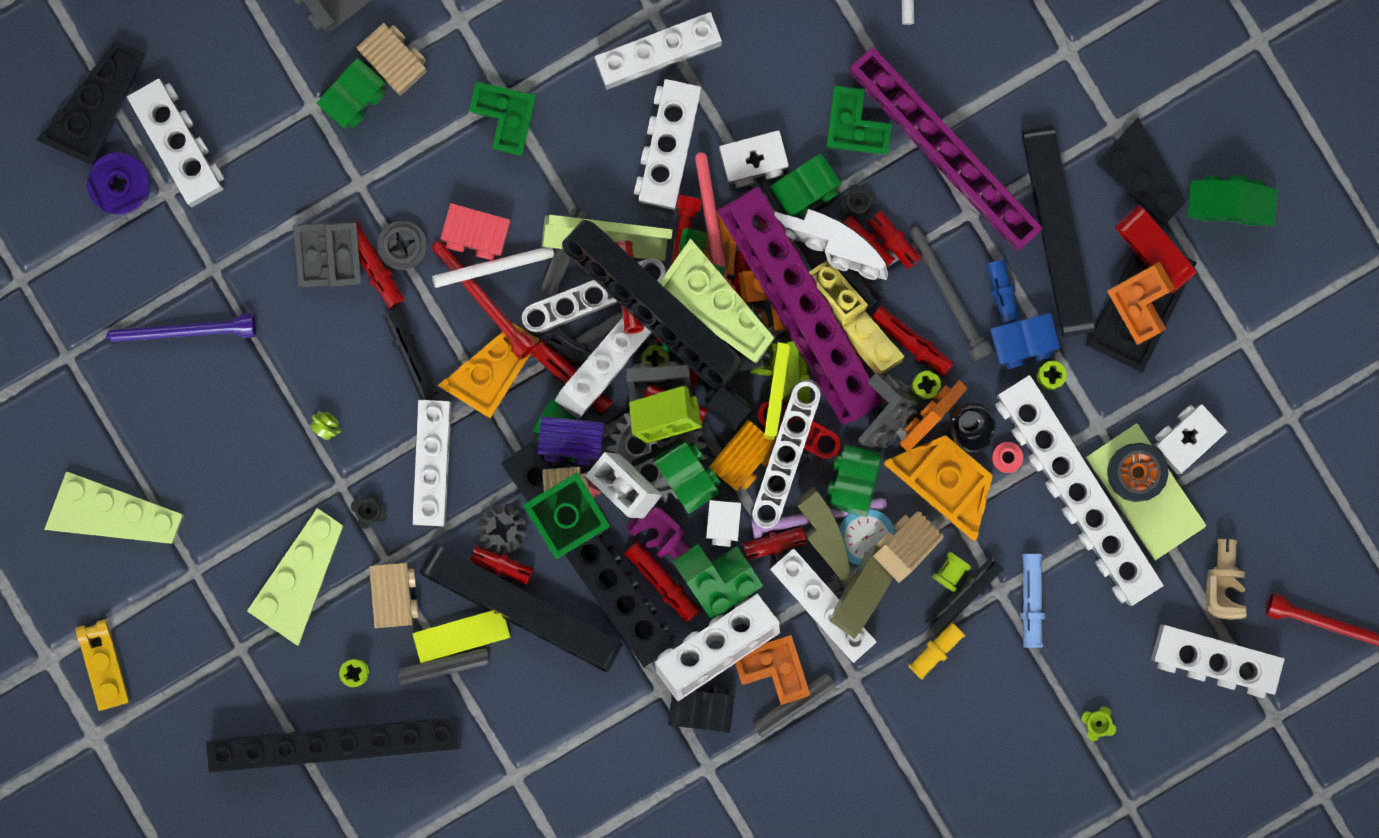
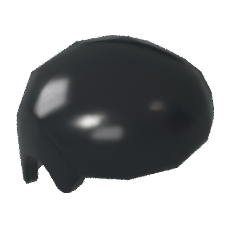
M965 403L953 412L949 422V431L953 441L967 452L979 453L992 445V436L997 426L993 414L988 408L980 403Z

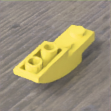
M828 260L808 272L815 278L817 288L823 299L830 304L833 311L832 314L837 323L847 333L848 342L852 349L868 364L874 373L883 375L902 362L905 356L866 313L865 310L868 304L843 275L828 263Z

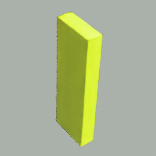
M778 343L764 434V439L768 440L777 439L790 351L789 344Z
M494 610L412 633L420 663L511 638L507 622L502 618V614H495Z

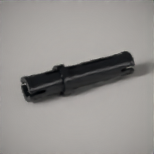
M398 308L383 315V319H385L394 339L392 345L394 348H398L408 374L420 397L419 399L424 400L437 394L438 391L414 341L416 336L410 332L402 315V310Z
M990 556L972 576L969 574L965 578L967 581L925 622L940 635L979 594L983 596L987 592L985 588L1005 571L1004 568Z

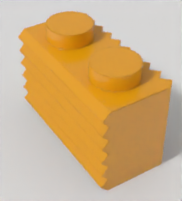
M747 420L708 468H711L719 478L736 492L740 487L746 491L757 478L753 473L760 463L765 467L769 463L775 441L764 439L765 433L751 421Z

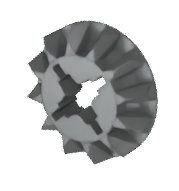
M396 221L382 230L378 238L377 248L380 258L387 266L396 270H408L422 262L427 251V241L423 231L417 225L408 221ZM398 233L404 241L415 240V242L407 247L408 258L400 250L390 252L391 249H394V246L398 245V237L396 235Z
M508 505L490 507L481 515L477 524L479 541L488 551L496 554H508L515 551L522 545L526 537V522L522 514ZM497 516L503 524L510 525L514 523L515 525L506 531L508 541L506 543L500 535L493 534L489 536V533L497 528L495 518Z

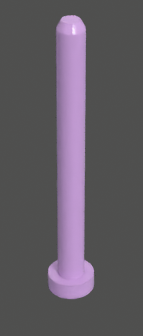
M872 499L870 509L881 511L887 508L886 499ZM831 507L829 508L834 519L844 518L850 514L831 509ZM803 513L780 517L778 523L771 528H762L755 523L753 518H750L754 539L762 538V533L811 524Z

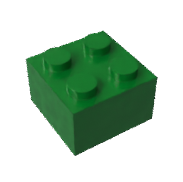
M577 472L523 505L556 560L610 527Z

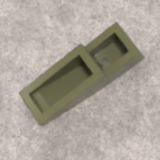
M813 486L795 500L797 507L812 524L804 533L841 581L847 585L851 581L844 540L828 505L815 486Z
M876 544L864 554L856 573L850 578L851 582L846 585L829 620L854 639L874 612L894 578L873 557L880 549Z

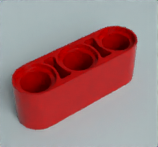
M1141 206L1135 207L1114 225L1120 236L1148 268L1158 262L1161 263L1175 288L1170 293H1175L1197 274L1191 263Z
M769 401L763 403L757 413L758 421L764 428L766 427V421L762 413L769 406ZM783 404L781 405L778 433L787 409V406ZM793 416L788 420L789 428L795 421L805 424L804 419L800 416ZM812 421L803 449L818 458L829 459L838 453L840 440L834 432ZM828 436L833 439L834 449L831 453L825 454L819 451L817 442L820 437Z

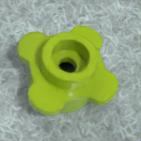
M318 411L317 415H312L313 421L310 426L321 438L330 440L332 436L335 437L337 433L340 434L342 432L338 426V420L330 413Z
M1102 706L1098 711L1092 713L1086 711L1082 714L1081 720L1086 724L1088 730L1086 736L1089 740L1097 741L1099 737L1113 736L1116 733V726L1112 723L1110 717L1111 710L1108 707ZM1097 721L1102 722L1100 727L1096 726Z

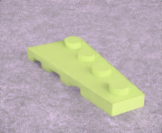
M690 239L659 283L717 336L757 363L775 337L694 241Z
M66 471L44 530L173 544L184 514Z
M317 508L247 612L299 646L344 526Z

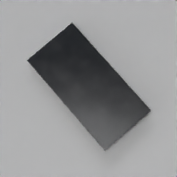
M1134 251L1116 286L1148 268ZM1186 257V259L1195 268L1197 262ZM1187 282L1175 293L1169 292L1152 301L1165 327ZM1110 297L1086 346L1139 373H1143L1163 332L1137 345Z

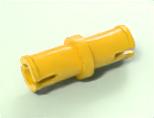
M951 622L933 642L930 640L926 644L928 647L908 667L923 680L940 660L944 662L948 658L946 654L966 635Z

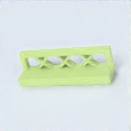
M557 215L545 216L541 247L563 249V240L582 220H589L596 224L614 242L621 240L632 241L634 258H653L665 261L667 239H672L673 229Z

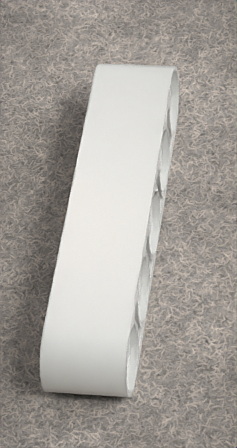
M650 258L638 262L644 269L650 265L658 267L661 271L658 282L666 274L663 263L658 259ZM592 280L529 305L523 311L522 321L527 330L538 334L619 302L595 280ZM598 288L602 291L603 299L601 302L590 304L586 301L585 295L589 289ZM563 299H568L574 304L573 312L567 316L560 315L556 309L559 301ZM536 310L543 312L545 315L543 325L539 327L529 325L528 316L531 312Z
M812 380L800 381L792 391L753 509V519L762 528L775 526L781 517L821 397L820 387ZM809 386L813 388L815 399L812 402L804 403L798 398V390L801 387ZM793 416L802 417L806 424L805 429L801 432H793L788 427V420ZM785 445L792 447L796 453L795 458L789 462L781 460L778 455L779 448ZM774 475L783 477L786 483L785 488L781 491L772 490L768 484L769 478ZM763 505L772 506L776 512L775 518L769 521L763 520L759 516V508Z

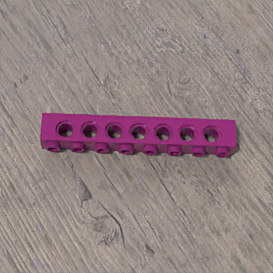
M874 47L868 50L850 67L848 73L856 82L865 89L870 97L1016 253L1043 229Z
M756 187L717 210L718 214L840 423L845 424L855 421L881 404L883 400L879 393L868 384L870 378L863 368L862 359L852 349L848 342L847 333L834 318L830 304L820 294L815 278L808 273L802 263L799 251L791 244L786 235L784 225L776 218L770 208L767 196L761 192L759 187ZM753 218L758 223V230L753 225ZM769 245L774 251V257L769 253ZM784 272L789 276V283L784 278ZM800 299L805 304V311L800 306ZM816 326H817V327L819 328V330H820V333H821V336H820V337H819V336L817 335V333H816V330H815ZM831 353L836 357V364L832 361ZM847 379H848V380L850 381V383H851V386H852V389H851V390H849V388H848V386H847Z

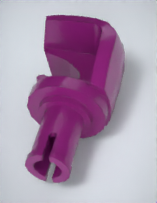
M655 504L643 519L631 518L625 528L633 536L644 529H655L657 532L656 538L647 541L644 545L647 548L660 547L656 552V555L660 558L663 555L667 556L670 554L676 559L691 549L682 541V535L685 530L658 504Z

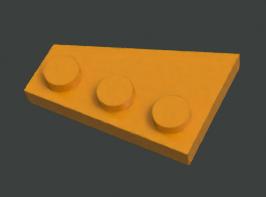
M513 323L519 332H524L526 335L530 334ZM502 332L437 386L491 419L530 355L522 360H518L511 352L510 340ZM530 334L531 337H532V338L537 342V344H538L539 341H540V339H538V338H536L535 336H533L532 334Z

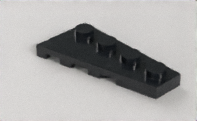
M116 40L92 69L88 78L72 94V98L62 110L60 109L53 118L52 123L36 140L93 166L100 156L146 54Z

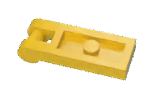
M107 619L99 620L96 622V625L86 627V625L76 627V636L81 646L98 711L129 703L130 698ZM100 637L103 645L93 648L90 639Z

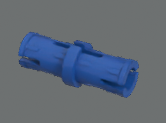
M1005 259L986 264L993 287L991 295L992 298L995 297L1002 324L1021 319L1013 293L1016 292L1015 285L1011 286Z

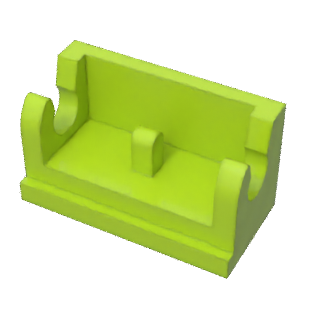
M686 386L629 402L632 434L647 444L702 427L698 400L696 396L690 397L689 389Z

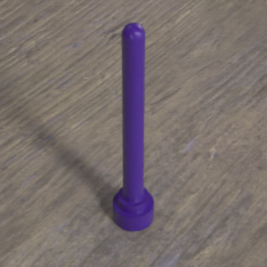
M241 313L240 317H234V320L110 330L107 332L106 338L110 342L224 333H235L236 336L241 335L242 338H252L256 336V323L254 313Z

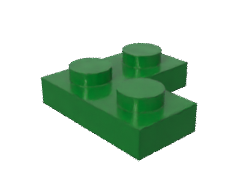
M476 81L469 113L498 119L492 150L523 156L536 95Z
M834 86L826 148L888 156L892 124L861 120L865 89Z

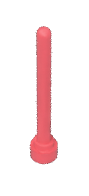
M700 152L695 156L712 264L725 266L708 158L705 153ZM725 269L724 278H725V279L727 280V282L732 286V288L736 291L735 285H732L731 280H728V278H727V272H726V269Z

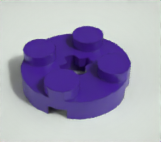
M110 153L99 158L92 166L89 178L87 179L89 197L97 207L108 214L127 215L133 213L143 205L150 195L148 171L140 161L123 153ZM115 176H119L121 180L126 179L127 184L124 185V191L119 192L117 189H111L110 185L114 184L113 178Z

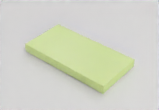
M1136 423L1089 454L1085 459L1155 561L1206 527V524L1169 469L1166 486L1159 495L1148 501L1132 502L1124 500L1113 491L1108 482L1107 469L1109 461L1115 452L1128 444L1144 443L1152 446ZM1137 466L1132 470V475L1135 478L1143 477L1144 474L1141 467Z

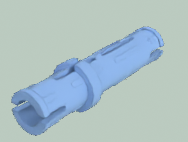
M1022 554L1023 613H1020V620H1023L1024 629L1023 648H1042V620H1045V613H1042V554Z

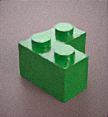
M1204 175L1203 180H1191L1187 217L1205 222H1234L1247 226H1275L1278 189L1267 187L1266 181L1248 180L1247 176L1229 175V180H1222L1221 176Z
M699 544L672 561L711 620L763 587V584L737 546L712 563Z

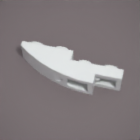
M809 209L805 220L775 212L776 218L784 225L786 235L791 243L796 240L805 243L807 247L816 251H823L825 249L828 263L838 270L847 271L851 269L858 271L860 275L871 280H876L877 277L887 280L888 271L886 263L866 240L847 226L824 214Z

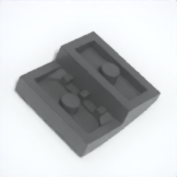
M356 222L293 225L299 288L361 284Z

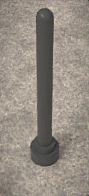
M912 227L909 234L970 343L968 344L970 349L968 354L973 363L995 352L990 340L986 341L984 336L980 337L923 232L919 227Z

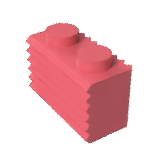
M450 203L440 239L447 243L445 247L447 249L461 253L464 252V248L476 251V257L492 261L494 256L502 257L511 220Z

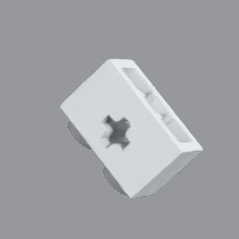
M779 130L719 146L728 185L735 184L736 188L754 184L753 179L765 176L766 180L784 176L783 171L788 170L789 167ZM755 153L757 158H763L759 162L758 168H754L753 164H746V161L750 159V154Z
M1202 404L1197 405L1195 408L1189 405L1177 416L1181 420L1172 429L1167 425L1154 437L1158 442L1153 447L1162 453L1167 464L1176 474H1182L1227 432ZM1182 431H1192L1194 433L1191 436L1193 443H1182L1181 440L1184 437Z
M604 452L586 475L601 492L630 518L643 519L662 496L620 454Z
M709 501L706 538L712 539V545L731 547V541H738L741 503Z

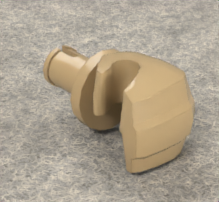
M1217 539V567H1214L1213 570H1208L1206 578V610L1212 616L1220 619L1246 618V606L1234 603L1225 596V590L1229 588L1238 593L1245 591V588L1236 580L1245 578V571H1239V568H1236L1237 540L1229 539L1228 552H1226V539Z

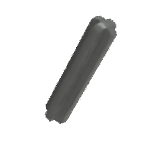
M573 208L569 217L587 219V213L578 208ZM556 249L540 288L542 293L551 297L557 294L571 259L563 249Z
M482 648L400 668L398 670L399 681L402 685L484 666L489 663L488 652Z
M823 674L808 685L810 696L783 705L780 704L755 721L753 727L759 736L764 737L835 687L834 681L828 674Z

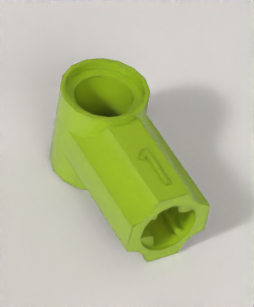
M793 341L780 342L790 346L782 403H789L792 391L797 383L802 380H809L807 364ZM803 386L798 390V398L804 403L810 402L809 386Z

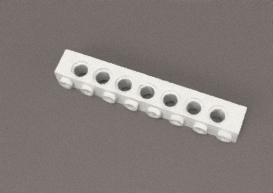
M1031 376L1025 377L998 394L996 398L999 402L995 404L997 410L1004 420L1010 418L1015 426V429L1012 430L1013 435L1021 446L1026 444L1032 455L1028 456L1030 462L1037 472L1043 470L1049 480L1045 482L1046 487L1054 498L1059 496L1065 507L1062 508L1063 514L1071 525L1075 522L1082 532L1078 535L1079 539L1088 551L1093 549L1099 558L1095 561V564L1104 577L1108 575L1111 577L1115 584L1112 590L1122 604L1126 601L1129 606H1133L1163 587L1164 585ZM1022 405H1029L1033 408L1035 416L1031 422H1024L1020 419L1019 409ZM1039 431H1045L1051 437V444L1046 449L1040 448L1036 444L1035 437ZM1057 457H1062L1067 461L1068 469L1063 475L1056 474L1052 469V462ZM1074 483H1078L1084 488V497L1080 501H1074L1069 496V488ZM1092 509L1098 511L1101 515L1100 524L1094 528L1090 527L1085 519L1087 512ZM1107 536H1113L1118 543L1116 551L1112 554L1106 553L1102 547V542ZM1124 562H1129L1134 567V575L1129 580H1124L1119 574V568Z

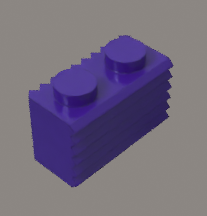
M541 416L537 454H543L544 461L562 463L563 457L575 458V464L594 466V460H599L601 457L605 423Z

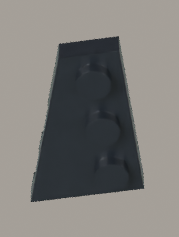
M1136 118L1098 160L1096 165L1165 226L1186 203V200L1139 118Z

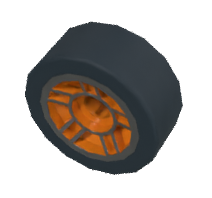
M1144 443L1128 444L1117 450L1110 459L1107 469L1108 482L1113 491L1122 499L1132 502L1148 501L1159 495L1166 486L1169 475L1167 462L1162 453L1153 446ZM1137 466L1141 467L1144 474L1143 477L1138 479L1132 475V470Z

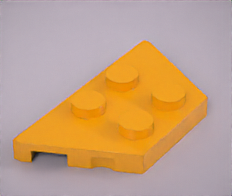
M946 435L909 452H904L890 458L883 463L973 542L978 538V531L993 475Z

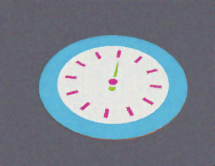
M874 509L869 510L868 517L850 513L839 526L845 543L848 561L856 565H860L864 554L889 531L892 534L895 533L890 519Z

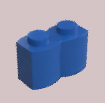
M1051 313L989 329L998 364H1006L1007 369L1025 365L1024 358L1036 356L1037 361L1055 357L1054 350L1060 349Z

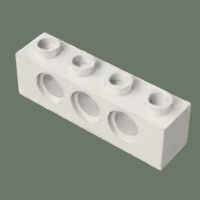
M709 12L595 56V62L605 88L608 90L720 47L722 40L712 14Z
M157 79L127 96L190 207L201 203L224 189L220 183L224 180L220 169L216 163L213 165L209 164L205 157L209 150L200 136L195 139L190 128L194 124L186 110L179 111L174 102L179 97L170 83L165 85L160 79ZM162 107L169 108L171 113L169 119L162 123L157 122L156 112ZM176 134H183L186 138L185 145L180 149H172L171 139ZM191 161H199L201 164V170L196 176H188L186 173V166Z
M665 79L663 87L657 86L654 104L659 105L657 117H650L647 134L653 136L650 147L644 146L641 164L646 165L644 177H637L634 194L639 195V203L675 211L701 94L700 86ZM670 107H677L682 111L683 115L679 121L670 122L665 118V111ZM663 137H671L676 142V147L671 152H663L658 147L659 140ZM655 168H666L670 174L669 178L661 183L654 181L651 173Z
M622 317L561 389L555 401L579 420L649 338L652 332L644 326L643 331L640 333L626 334Z
M418 400L413 525L446 526L452 403L450 401Z
M794 548L770 568L771 572L851 662L854 663L876 643L875 639L864 627L854 639L829 621L839 599Z
M758 594L752 598L746 597L734 606V610L725 616L721 614L713 618L709 626L701 632L695 631L689 634L683 640V644L674 650L669 648L662 652L655 662L656 673L675 699L680 701L780 634L779 621ZM739 624H745L749 626V629L745 632H737L734 630V627ZM713 641H720L724 644L720 649L708 647ZM688 658L698 660V663L692 667L682 664Z
M1160 624L1151 656L1152 661L1158 662V669L1175 673L1176 668L1188 671L1187 677L1204 682L1206 676L1218 679V686L1235 690L1236 684L1248 687L1247 694L1264 699L1266 693L1275 695L1285 660L1281 657ZM1185 645L1191 646L1194 651V657L1188 663L1182 662L1179 657V651ZM1218 653L1223 657L1224 665L1219 671H1213L1209 666V660L1211 656ZM1245 662L1251 663L1254 668L1252 677L1244 680L1239 674L1240 666Z

